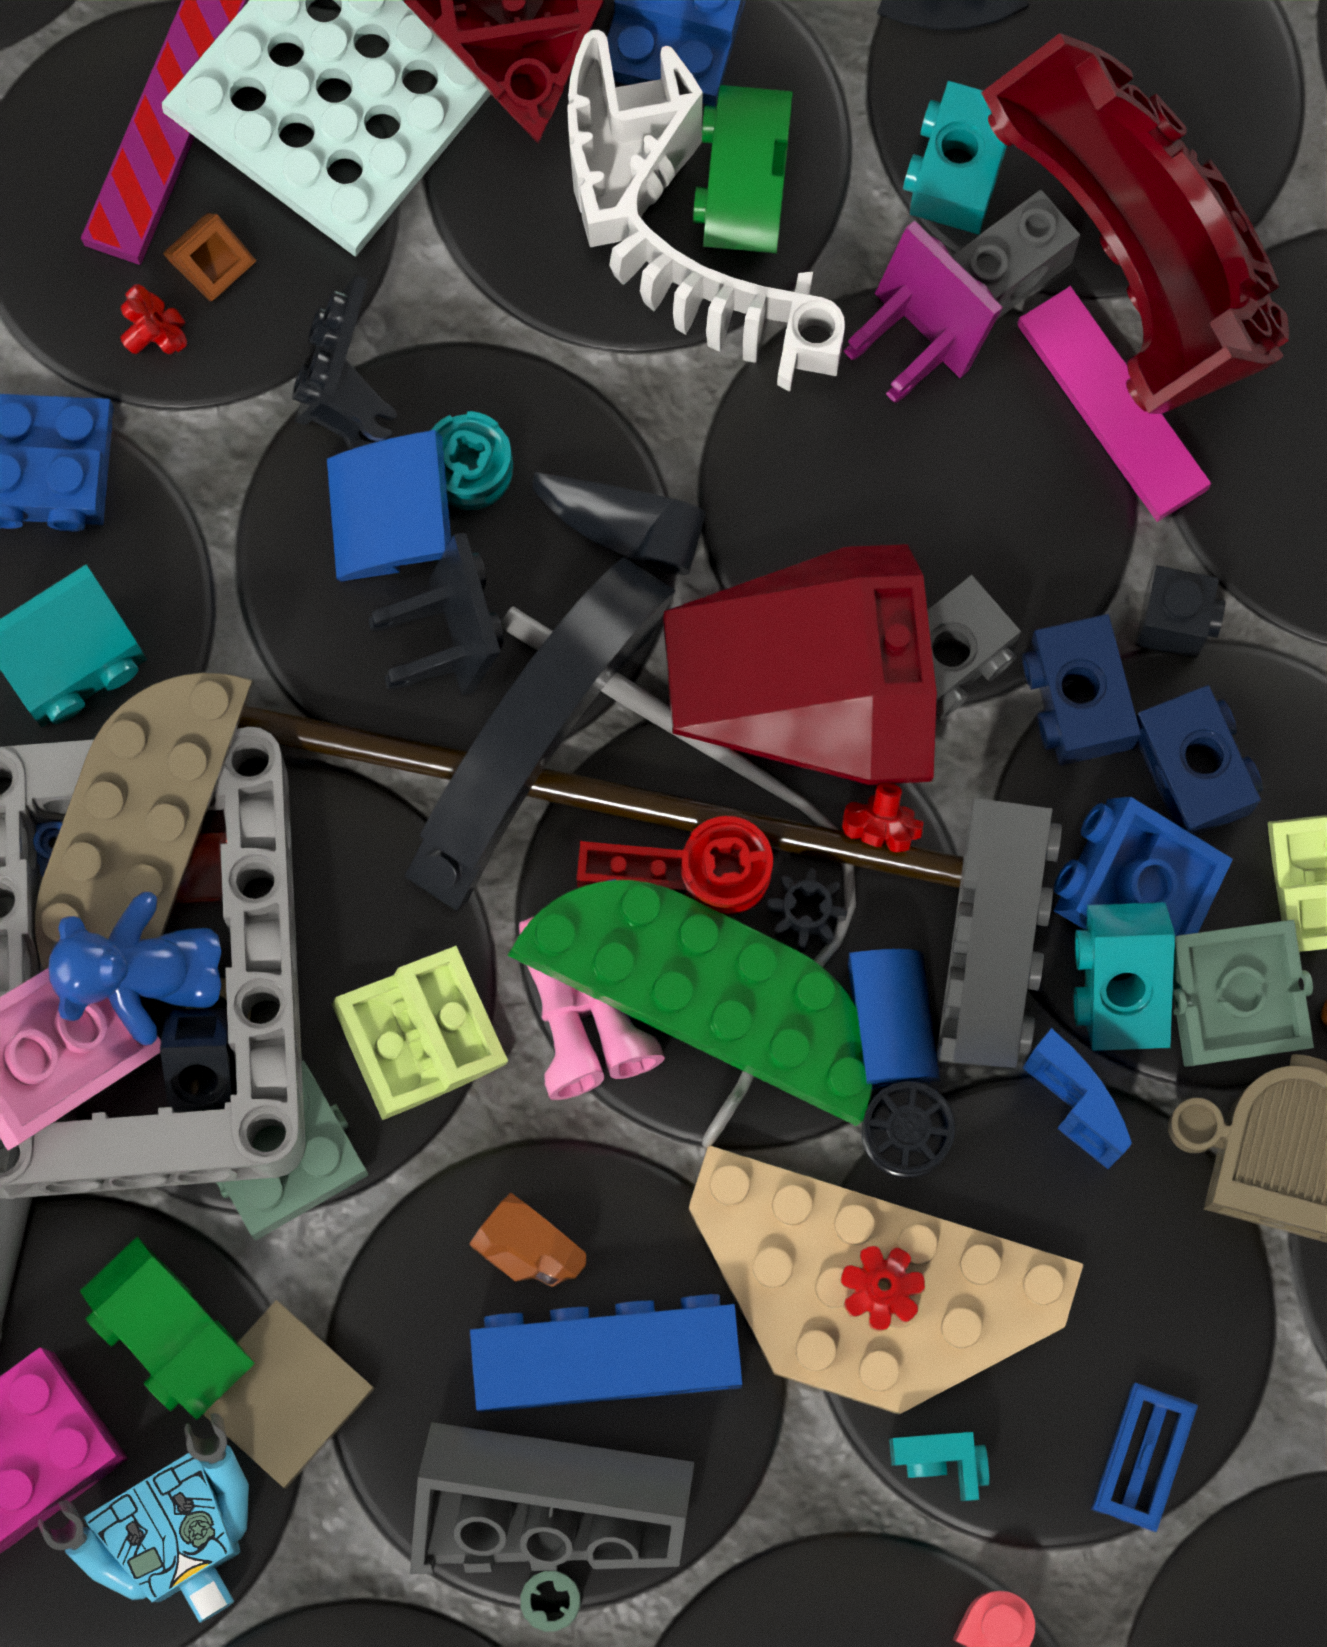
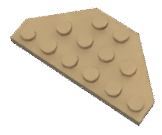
M713 1146L707 1148L689 1205V1211L713 1254L742 1314L745 1316L773 1374L899 1415L1063 1329L1066 1326L1083 1268L1082 1263ZM870 1246H877L881 1250L884 1259L888 1258V1255L894 1248L906 1251L911 1256V1262L906 1269V1273L920 1272L923 1274L925 1281L924 1292L909 1296L918 1307V1312L914 1318L904 1323L892 1314L890 1326L884 1331L870 1328L868 1325V1311L859 1317H851L844 1308L845 1299L854 1294L855 1290L848 1289L840 1283L841 1274L844 1268L849 1265L863 1268L860 1252ZM881 1281L878 1283L881 1290H889L886 1282Z

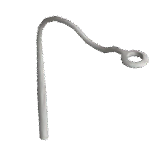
M514 606L509 609L501 622L503 630L537 651L553 632ZM616 672L601 690V692L798 808L817 826L838 830L806 798L735 750L673 734L670 706L620 673ZM840 863L843 870L844 905L842 908L848 910L846 921L836 923L833 931V943L830 945L825 944L814 958V961L822 967L825 966L842 945L856 908L855 866ZM744 1071L742 1072L736 1086L705 1132L702 1140L704 1147H710L717 1140L747 1093L754 1076Z

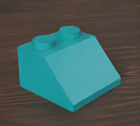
M87 565L82 566L0 619V670L41 728L50 722L56 725L73 718L84 708L85 699L104 687L107 690H113L126 684L138 673L139 668L137 666L147 660L135 638Z

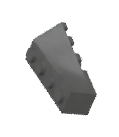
M980 798L972 799L937 1045V1056L940 1061L1016 1068L1018 1053L1030 1055L1035 1016L1024 1015L1027 989L1039 991L1044 952L1033 951L1036 925L1048 926L1053 888L1042 886L1045 861L1057 862L1062 833V824L1051 822L1052 808Z
M431 1422L417 1481L410 1574H433L435 1564H463L465 1573L492 1572L493 1564L501 1562H530L532 1571H555L558 1569L559 1564L572 1560H587L593 1569L679 1567L694 1462Z

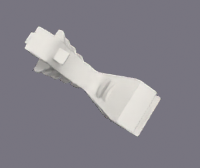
M591 30L586 33L577 52L570 78L568 128L573 188L579 210L582 213V221L589 246L595 247L620 242L612 248L609 265L614 276L623 285L636 274L646 261L650 263L642 272L640 293L643 302L653 311L662 302L672 282L678 284L679 287L674 294L673 319L675 328L685 335L694 321L702 299L711 301L708 308L706 326L707 345L719 352L722 350L733 310L746 314L743 333L744 361L757 363L764 319L787 322L778 372V386L790 391L795 369L837 376L844 336V316L834 302L823 297L810 295L813 272L798 273L795 292L765 287L736 279L704 267L675 250L654 233L641 219L642 214L659 199L664 188L670 184L675 175L702 143V90L693 75L672 47L669 46L662 47L660 53L661 79L615 88L608 41L605 33L600 30ZM809 326H820L825 328L831 337L822 343H811L806 341L800 335V332Z

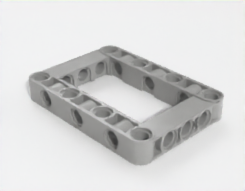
M256 727L238 728L236 730L208 811L224 809L227 844H221L223 918L229 931L232 967L225 968L228 1044L235 1060L237 1094L231 1095V1102L225 1103V1109L175 1113L172 1107L158 1108L159 1114L109 1118L106 1112L92 1113V1120L51 1123L15 1146L20 1149L19 1160L12 1169L0 1173V1198L15 1199L278 1178L288 1175L297 1168L304 1157L306 1141L289 780L279 744L271 733ZM94 740L0 747V778L12 779L9 789L0 795V899L12 898L15 900L14 907L10 913L0 918V997L40 973V956L35 934L38 864L33 838L36 832V825L38 823L64 820L85 758ZM258 758L268 762L265 770L259 775L248 777L238 773L241 765L247 760ZM266 878L274 882L273 888L264 897L253 899L243 895L246 885L254 879ZM267 1000L274 1001L280 1005L276 1017L267 1023L258 1024L247 1020L251 1008L258 1002ZM276 1126L286 1130L284 1141L275 1150L263 1152L253 1148L254 1138L263 1128ZM0 1139V1150H1V1149L6 1148V1147H5V1145L3 1144L2 1140Z

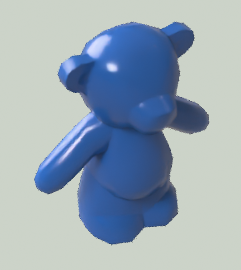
M142 892L134 897L113 928L109 939L100 934L88 932L79 917L67 916L62 918L58 927L60 940L53 947L49 957L48 968L49 981L54 992L60 998L58 1007L60 1017L67 1021L78 1020L89 1004L98 1003L109 998L114 1011L133 1039L142 1045L153 1044L157 1039V1027L143 1007L140 997L153 998L171 1005L205 1009L212 1007L218 1001L221 989V980L218 972L221 947L218 935L209 928H197L170 932L155 938L140 940L143 930L157 910L158 899L152 892Z

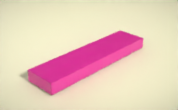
M1071 286L1019 318L1017 325L1156 522L1164 519L1209 490L1211 482L1162 414L1145 412L1134 402L1126 386V381L1130 378L1126 363Z

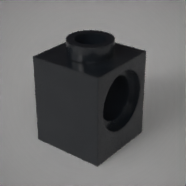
M227 1008L166 1010L160 1053L168 1107H172L174 1112L225 1109V1103L231 1102V1095H236L237 1090L235 1060L228 1044Z

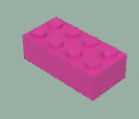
M41 1347L0 1376V1554L38 1526L39 1519L46 1521L61 1509L58 1502L62 1500L73 1501L129 1459L55 1352Z

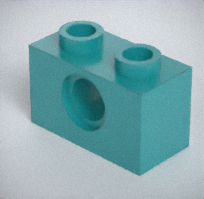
M948 81L942 101L939 102L931 99L928 104L920 135L930 139L924 157L916 154L912 155L903 190L913 193L909 215L980 235L1007 145L997 138L989 125L988 115L991 114V111L981 94L983 90ZM952 149H960L967 152L972 157V160L967 163L957 164L949 161L944 156V153Z
M1165 902L1087 905V930H1076L1075 934L1076 965L1078 970L1085 969V987L1074 988V1017L1076 1026L1087 1027L1092 1051L1170 1048L1175 932ZM1121 973H1133L1132 976L1124 980H1111Z

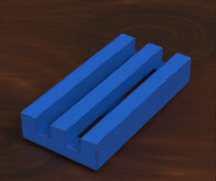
M1133 1383L1091 1510L1110 1515L1127 1523H1132L1148 1531L1157 1532L1198 1405L1144 1385ZM1143 1401L1152 1403L1153 1407L1122 1502L1118 1504L1111 1501ZM1168 1409L1177 1412L1178 1416L1147 1511L1143 1513L1135 1510Z

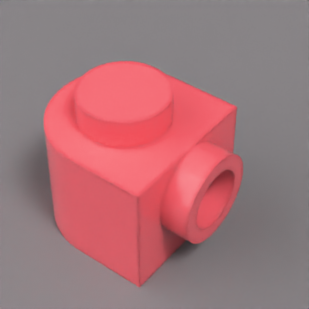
M1006 1591L986 1592L974 1599L969 1605L953 1640L965 1647H1030L1035 1634L1034 1615L1029 1605L1016 1594Z

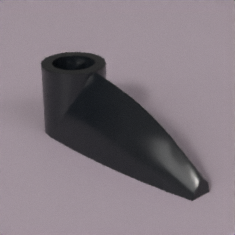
M534 473L532 489L557 516L582 535L606 548L636 559L639 563L652 569L676 575H688L690 573L706 515L703 509L684 501L641 491L558 475Z

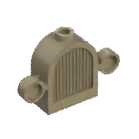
M1291 1055L1289 1066L1277 1068L1263 1074L1240 1093L1231 1105L1225 1122L1219 1108L1211 1101L1203 1098L1185 1100L1175 1108L1168 1121V1132L1171 1140L1178 1148L1188 1153H1202L1211 1147L1218 1148L1204 1210L1327 1243L1326 1061L1306 1055Z

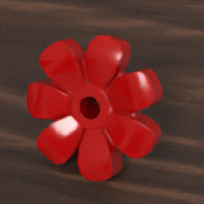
M139 284L133 285L125 293L127 300L121 305V311L124 317L133 322V324L120 336V339L130 352L138 354L150 342H156L163 352L170 355L175 351L180 352L187 346L186 335L180 329L185 324V321L177 309L169 308L164 311V301L157 295L148 292L144 286Z
M881 783L877 786L875 796H870L867 804L850 802L846 805L842 828L851 839L861 838L862 842L875 847H881L885 840L887 847L892 852L897 853L908 851L911 841L922 837L924 822L914 819L915 812L906 806H899L902 796V789L894 784Z
M877 1246L863 1249L860 1252L863 1268L849 1265L844 1268L841 1274L840 1283L848 1289L855 1290L854 1294L844 1301V1308L851 1317H859L868 1311V1325L871 1329L877 1331L888 1329L892 1314L901 1322H909L918 1312L917 1305L909 1296L924 1292L925 1281L923 1274L920 1272L906 1273V1269L911 1262V1256L900 1248H894L887 1259L883 1258L881 1250ZM881 1281L886 1282L889 1290H881L878 1283Z

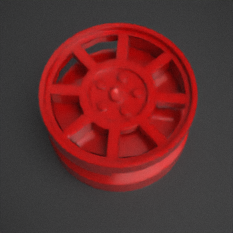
M719 816L709 819L693 830L683 849L681 875L685 890L691 899L724 915H735L745 912L754 907L763 898L769 887L773 867L772 849L764 833L748 820L735 816Z

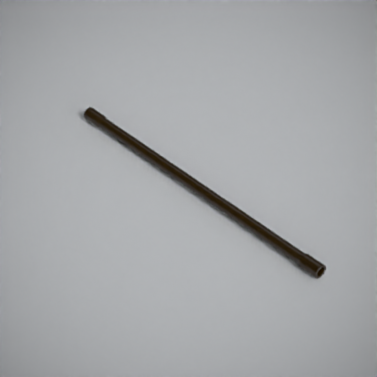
M245 705L237 729L245 727L261 728L271 733L280 745L445 780H451L467 754L466 751ZM546 768L543 769L526 796L691 832L703 822L715 817H740L756 825L767 837L772 849L960 888L964 856L912 845H910L908 851L896 853L887 847L885 840L881 847H875L862 842L861 838L851 839L841 830Z

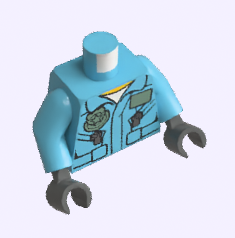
M216 1413L210 1414L215 1434L207 1439L196 1437L192 1433L191 1425L187 1423L184 1430L187 1451L189 1453L83 1517L89 1527H83V1523L73 1503L68 1500L58 1502L62 1512L70 1520L64 1528L58 1530L50 1529L42 1519L38 1520L39 1529L47 1545L56 1550H65V1553L94 1581L131 1600L147 1597L151 1602H161L181 1590L199 1623L234 1603V1600L216 1568L241 1553L238 1540L242 1538L247 1530L249 1484L231 1447L227 1445L223 1418Z

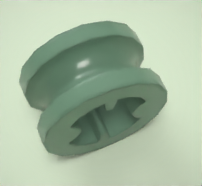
M543 1571L532 1576L524 1585L520 1595L521 1610L525 1619L534 1628L544 1632L558 1631L568 1627L576 1619L581 1607V1594L576 1583L568 1575L558 1571ZM546 1581H553L556 1591H568L570 1596L569 1608L560 1607V1610L565 1615L556 1621H548L545 1611L539 1610L534 1612L532 1607L533 1593L541 1595L542 1592L537 1587Z

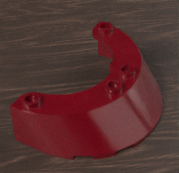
M1059 33L982 91L981 94L991 111V114L988 115V122L997 138L1007 146L1014 144L1018 149L1027 153L1065 186L1101 232L1099 239L1105 253L1115 264L1121 265L1130 284L1126 289L1133 306L1140 313L1143 326L1141 350L1127 362L1130 378L1126 381V386L1130 396L1143 411L1150 414H1161L1267 369L1284 356L1279 347L1289 341L1287 313L1271 299L1270 293L1280 287L1253 225L1230 186L1211 159L1203 165L1198 163L1197 153L1193 148L1189 150L1180 139L1186 135L1187 127L1156 93L1148 98L1138 87L1128 84L1133 79L1132 71L1100 48Z

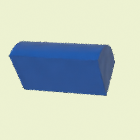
M882 949L850 953L847 967L852 1002L857 1009L866 1083L872 1084V1089H877L906 1081L918 1083L940 1081L923 953L911 949Z

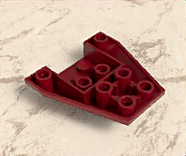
M908 544L843 547L663 612L673 734L868 785L932 782L934 778L937 691L924 576Z

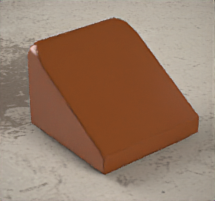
M211 213L205 214L163 252L166 258L209 301H213L256 262V259L217 214Z

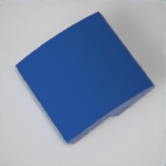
M436 430L367 444L327 459L337 580L341 582L400 573L399 566L440 560L451 541L443 441L442 436Z
M1051 1028L1034 1049L1023 1069L1073 1108L1057 1129L1109 1169L1132 1144L1125 1122L1111 1095L1089 1064L1066 1040Z

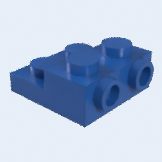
M615 0V14L607 37L614 81L632 85L661 79L660 53L662 47L669 46L672 47L702 90V103L716 106L719 86L723 83L746 0Z
M0 394V528L16 529L23 526V521L47 522L50 528L76 532L84 530L85 524H104L114 410L110 399Z
M1132 797L1108 799L1106 804L1099 803L1093 807L1082 824L1081 835L1088 839L1078 861L1072 859L1067 862L1056 877L1053 889L1056 894L1060 895V899L1054 912L1087 930V905L1165 902L1175 936L1198 933L1233 859Z

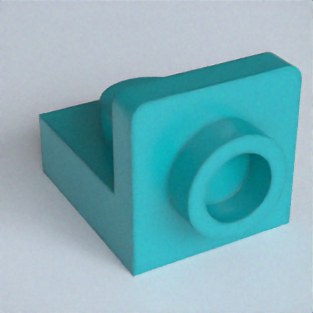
M973 1432L889 1439L891 1466L907 1465L908 1478L948 1475L946 1462L957 1461L961 1501L979 1500L978 1486L989 1485L986 1446H974Z

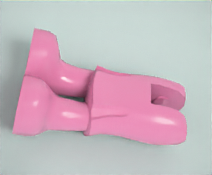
M534 917L519 923V935ZM527 966L541 997L542 1019L549 1021L554 1040L555 1056L544 1074L545 1087L551 1100H562L579 1096L599 1086L604 1080L599 1059L581 1021V1018L593 1014L605 1062L612 1078L624 1079L633 1077L655 1068L664 1061L665 1056L656 1037L636 1028L627 1014Z

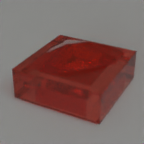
M225 832L199 834L174 904L223 900L221 844H227V834Z

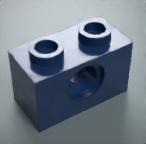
M1109 614L1035 630L1029 644V652L1022 653V663L1030 690L1040 689L1045 711L1038 713V726L1045 749L1055 748L1059 766L1132 750L1141 733ZM1069 680L1083 681L1092 689L1094 699L1084 704L1074 703L1064 695L1061 685Z
M1209 685L1137 714L1136 718L1141 733L1137 744L1173 823L1198 836L1252 814L1261 801L1258 794L1263 791L1261 776L1255 763L1249 756L1241 757L1232 737L1237 733L1233 714L1224 699L1215 700ZM1192 749H1201L1208 752L1215 760L1216 771L1210 774L1195 772L1187 764L1185 752Z

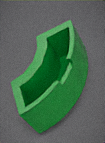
M720 85L717 106L705 105L702 143H712L708 187L696 186L693 214L694 224H705L703 247L777 253L793 91Z
M138 1236L80 1290V1293L93 1310L85 1318L86 1321L110 1346L121 1340L151 1374L143 1382L144 1385L169 1411H172L180 1403L197 1420L255 1364L218 1320L214 1321L192 1297L193 1293Z

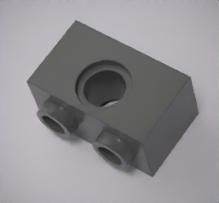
M1040 189L951 257L975 280L982 282L990 290L993 298L1003 307L997 317L999 319L1072 264L1080 234Z
M973 575L969 576L927 610L937 691L936 716L939 720L949 716L965 702L969 695L964 689L983 675L987 681H991L1005 671L1017 658L1013 650L1016 648L1021 630ZM941 644H954L963 650L967 660L959 666H945L937 661L933 650Z

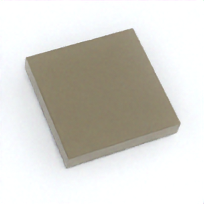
M275 1300L238 1342L255 1364L203 1415L211 1421L210 1414H219L224 1420L226 1436L283 1488L287 1489L375 1388L278 1300Z

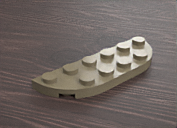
M206 672L170 678L134 695L122 704L102 726L85 758L37 897L35 934L44 970L49 968L50 954L54 945L60 940L58 927L62 918L67 916L79 917L88 932L100 934L109 939L113 928L134 897L142 892H152L158 901L157 910L143 930L140 940L163 935L254 680L238 675Z

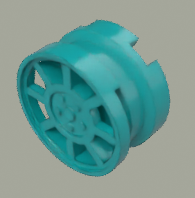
M467 411V414L454 417L448 415L441 419L431 430H436L442 436L448 505L463 510H476L495 503L507 491L513 477V459L508 436L499 427L498 422L479 412Z

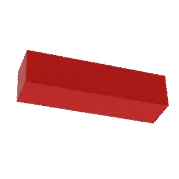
M580 841L577 870L578 888L612 879L634 880L667 887L689 897L683 885L681 875L683 850Z

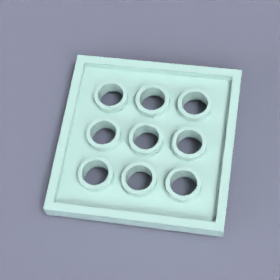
M249 0L162 102L163 113L356 257L491 94L402 0H333L340 6L341 12L337 18L329 22L316 21L307 13L309 5L315 0ZM376 34L388 42L389 48L380 57L367 58L356 50L355 44L364 35ZM288 42L300 47L304 53L302 59L297 64L289 67L279 66L270 59L269 54L280 43ZM413 70H425L436 78L437 84L428 93L416 94L409 91L402 81ZM338 78L347 82L352 91L344 101L331 103L322 99L317 89L325 80ZM254 87L264 93L266 100L259 109L247 112L233 105L231 102L232 96L241 88ZM377 114H387L398 121L400 128L394 136L379 139L369 134L365 125L371 117ZM291 123H303L312 129L314 137L306 146L294 148L282 142L279 137L280 132ZM346 158L357 162L363 171L361 176L349 184H341L334 181L327 171L336 160Z

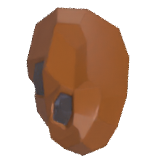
M512 1193L501 1201L470 1242V1246L515 1282L535 1278L554 1287L568 1279H576L586 1266L587 1255L581 1248Z

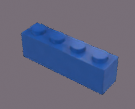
M708 1294L680 1298L681 1309L655 1312L654 1301H633L615 1304L616 1316L590 1318L589 1307L550 1310V1322L524 1324L523 1313L484 1317L485 1328L470 1329L476 1410L479 1413L742 1388L735 1304L721 1305L719 1294Z

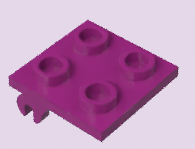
M913 221L905 228L875 292V295L884 305L848 340L850 345L843 352L851 360H855L876 339L905 316L931 344L891 383L893 388L886 395L896 403L903 399L917 383L942 362L959 378L964 376L972 366L1003 307L993 298L986 285L975 280L950 256L947 248L940 240L930 236L916 221Z

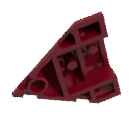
M605 0L402 1L539 144L572 73L574 61L584 35L591 31Z

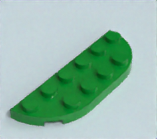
M634 880L604 881L580 887L564 894L543 908L527 924L507 955L855 1126L863 1122L870 1100L872 1084L866 1083L857 1009L847 992L829 972L806 955L679 892L660 885Z

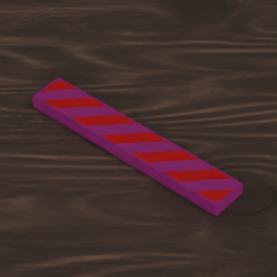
M249 0L181 1L81 236L84 246L138 265L142 264L195 138L194 135L163 113L162 102Z

